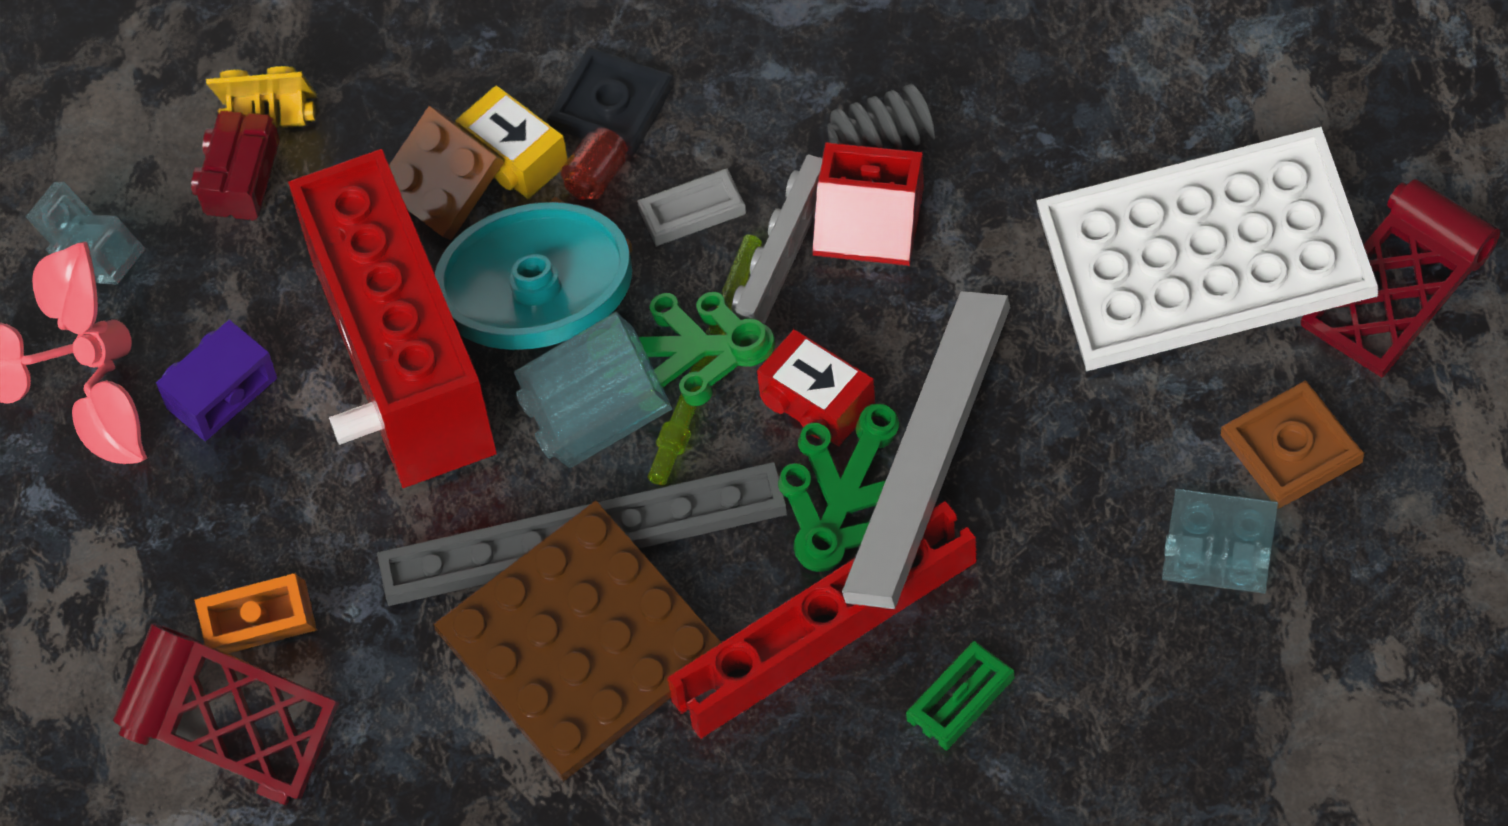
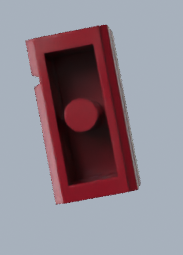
M221 110L218 113L214 129H206L203 138V153L206 157L203 167H195L191 181L192 193L198 196L202 211L206 215L227 218L229 215H232L234 218L256 220L259 217L280 142L274 119L269 115L248 113L245 116L242 112Z

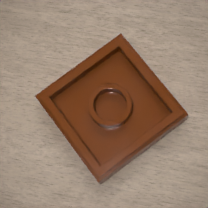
M1306 380L1221 426L1222 438L1277 509L1284 507L1363 463V451Z

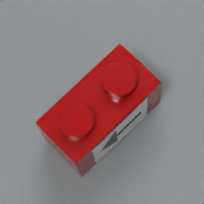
M794 329L757 370L760 397L768 408L778 414L787 413L798 420L803 428L809 423L824 425L830 432V441L837 446H840L856 428L861 412L867 406L875 404L874 380L872 377Z

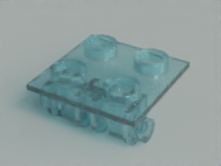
M1176 489L1169 535H1167L1162 580L1265 594L1278 502Z

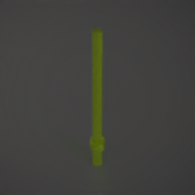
M754 235L744 236L721 292L731 311L735 292L740 285H746L750 275V264L756 248L762 245V241ZM708 325L705 332L707 335H726L718 325ZM717 355L705 356L691 367L689 373L699 372L717 358ZM696 386L690 392L697 391L702 386ZM680 394L670 421L662 425L656 440V445L659 449L647 477L652 483L657 485H665L667 483L677 455L684 453L691 436L688 428L697 406L688 405L682 394Z

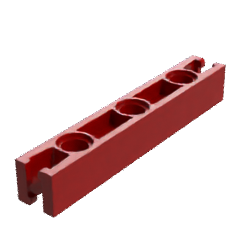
M944 501L932 511L913 561L919 565L910 569L895 609L845 603L842 590L855 559H853L667 677L673 704L681 714L689 710L693 730L700 739L975 564L976 537L966 527L960 531V537L938 549L931 548L943 538L949 541L955 537L954 521L957 520V516L947 502ZM822 615L834 617L833 620L826 623L814 621L815 618ZM735 670H745L749 672L748 674L740 678H733L727 676L730 672ZM710 689H716L714 693L702 702L698 703L695 697Z

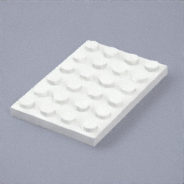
M1322 127L1037 200L1039 216L1086 371L1378 296V285Z

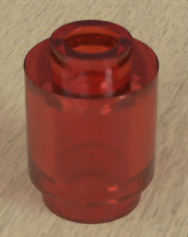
M598 128L594 133L587 134L561 168V176L567 191L579 199L600 198L625 164V154L628 149L623 139L606 128Z

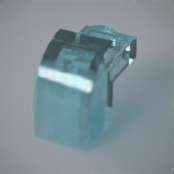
M53 182L26 216L50 243L46 249L49 254L64 250L80 242H87L96 283L119 284L146 249L117 216L94 215L65 182Z

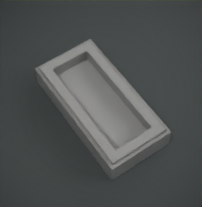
M727 168L637 200L639 211L655 246L746 214L745 204Z

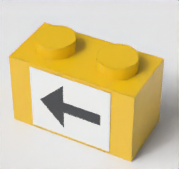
M498 86L493 87L455 120L457 125L505 160L494 176L495 179L507 190L514 188L527 199L532 197L568 165L563 135Z

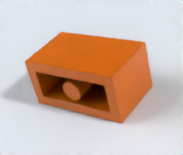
M295 573L195 599L205 645L227 654L317 630L306 581Z

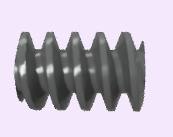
M912 84L903 86L902 98L894 90L886 92L884 104L876 96L868 98L866 110L858 102L850 104L848 117L840 108L833 110L827 128L831 143L884 148V142L889 141L895 150H902V136L907 135L912 143L917 146L920 145V130L924 128L930 137L934 139V126L927 103L919 90Z

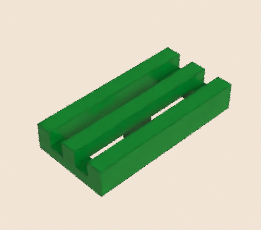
M973 641L906 712L907 721L914 727L918 724L922 727L923 733L930 739L934 736L938 739L939 745L947 751L1014 680V670ZM977 660H980L983 664L955 691L952 697L932 718L928 716L927 713ZM993 672H996L995 676L963 708V710L948 724V726L944 728L943 725L954 715V713L970 698V696L986 681V679Z

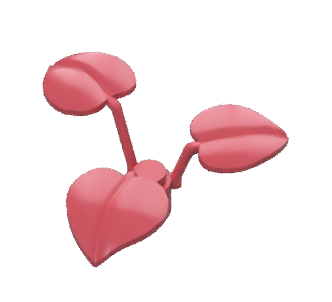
M80 242L44 257L35 267L32 280L34 295L41 311L50 318H58L57 324L59 329L70 330L78 334L77 338L69 345L32 355H24L23 338L19 331L8 324L0 323V402L14 403L23 399L28 393L31 377L26 365L74 353L79 363L93 368L98 367L84 385V392L87 397L76 401L72 408L73 422L80 440L92 453L107 461L121 464L139 463L146 460L147 456L142 446L140 421L135 404L129 393L121 385L112 381L99 382L106 373L115 369L114 360L122 358L130 352L132 345L131 336L126 326L118 320H102L95 323L98 301L94 268L88 243Z

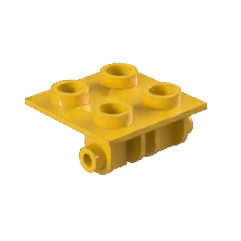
M272 67L267 69L266 75L248 76V72L243 70H227L220 72L219 78L206 79V84L223 105H227V108H220L219 113L221 110L242 112L247 116L248 113L254 114L253 103H255V114L265 115L264 102H269L270 117L274 119L276 128H278V101H280L282 127L306 126L307 121L315 120L314 102H306V99L317 98V94L302 72H296L293 67Z

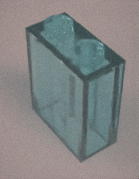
M617 312L514 371L521 387L516 392L518 401L530 418L535 417L540 428L539 431L535 432L540 448L549 459L555 456L569 468L574 467L672 410L671 404L635 329Z

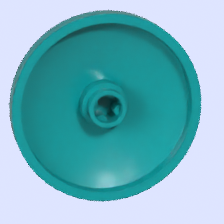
M556 202L534 203L497 212L467 228L452 241L442 254L436 267L435 277L461 336L488 347L523 350L546 347L570 340L605 320L619 306L629 289L632 279V262L625 236L617 225L606 216L592 209L574 204Z

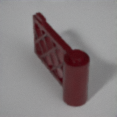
M1414 179L1408 184L1402 182L1395 188L1387 203V207L1391 209L1390 214L1363 244L1368 260L1375 253L1376 260H1369L1372 271H1378L1381 290H1378V296L1334 307L1349 306L1351 326L1331 328L1319 320L1326 310L1303 315L1301 318V327L1381 378L1386 375L1471 271H1476L1485 263L1494 250L1500 236V229L1418 179ZM1393 233L1409 243L1411 255L1383 258L1380 246ZM1441 263L1453 271L1443 282L1424 284L1420 265ZM1413 266L1417 285L1388 289L1385 270ZM1433 295L1431 299L1427 302L1426 296ZM1419 297L1421 311L1416 317L1394 320L1391 300ZM1384 301L1387 321L1366 324L1358 323L1355 305ZM1404 330V331L1401 333V335L1397 338V332H1396V331ZM1390 333L1392 345L1381 359L1363 348L1361 336ZM1354 337L1355 342H1353L1352 340H1350V339H1348V338Z
M152 623L112 721L121 726L119 735L128 740L143 745H148L150 738L160 740L259 783L257 794L282 805H287L290 797L294 799L302 798L340 701L205 645L187 634ZM206 658L222 665L229 683L228 686L205 695L199 680V674ZM234 670L248 677L238 681ZM259 680L268 684L276 705L252 715L241 688ZM281 690L295 696L284 700ZM194 692L196 700L189 702L191 694ZM232 692L242 720L219 729L208 702ZM304 700L322 707L315 727L298 735L288 707ZM200 707L210 734L194 741L177 735L176 732L183 714ZM279 712L289 739L265 749L255 722ZM246 726L256 754L238 761L229 756L222 736ZM310 738L306 750L304 751L301 742ZM213 741L216 751L203 745ZM291 746L299 763L292 784L275 776L268 756ZM259 760L263 771L249 766V764Z

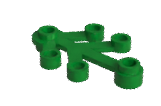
M708 292L702 295L696 303V308L703 323L710 326L718 325L726 335H707L682 310L675 295L662 293L651 301V314L659 326H670L678 336L626 337L618 324L607 322L595 326L586 337V346L593 360L607 368L617 367L626 358L670 357L650 373L641 374L633 381L632 391L637 402L644 407H653L659 404L665 397L664 387L702 358L719 355L699 372L686 374L679 383V390L688 405H703L712 396L713 390L711 386L738 366L751 367L764 362L773 353L776 343L775 337L767 325L756 319L740 320L728 308L724 296L719 292ZM713 306H718V307H717L715 310H713V311H707L708 309H710V308L713 307ZM672 307L669 311L661 313L663 309ZM702 386L699 390L690 392L694 387ZM654 387L651 391L643 393L645 389Z
M872 404L861 412L856 424V434L860 440L841 479L828 451V445L831 440L829 430L820 423H809L802 429L798 438V447L804 455L808 456L828 504L821 520L807 493L811 482V475L808 469L801 464L792 463L785 466L780 474L778 488L784 496L788 497L801 529L794 540V552L799 562L808 570L815 572L831 570L841 562L845 550L861 545L869 522L842 529L840 527L846 514L876 506L886 482L885 480L859 488L877 449L888 446L898 431V417L887 405ZM871 418H881L887 423V426L879 427L873 423ZM816 435L821 439L822 444L818 446L812 445L807 441L806 436ZM797 476L803 485L798 487L792 486L787 482L786 477ZM812 540H823L828 544L829 549H817L813 545Z

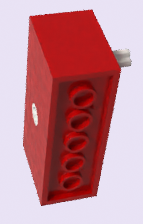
M379 149L289 181L288 184L311 261L368 401L367 404L329 417L339 445L380 431L402 489L496 455V448L479 379L383 150Z

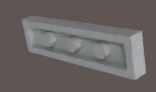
M807 154L800 171L794 170L791 173L786 187L787 199L782 209L776 208L771 216L767 242L764 248L760 246L756 248L750 264L751 276L746 286L740 285L735 292L732 312L740 320L756 319L765 324L814 219L818 179L823 158Z

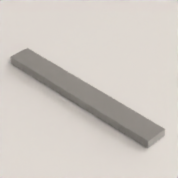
M960 292L842 590L845 603L889 609L896 608L1009 313L1010 303L1008 295Z

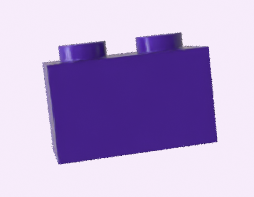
M228 320L217 330L205 335L199 346L183 360L172 364L156 384L166 409L206 442L277 379V375L269 352L231 320Z

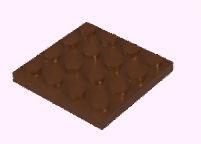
M596 500L434 623L435 630L563 782L671 698L667 677L721 644L718 638Z

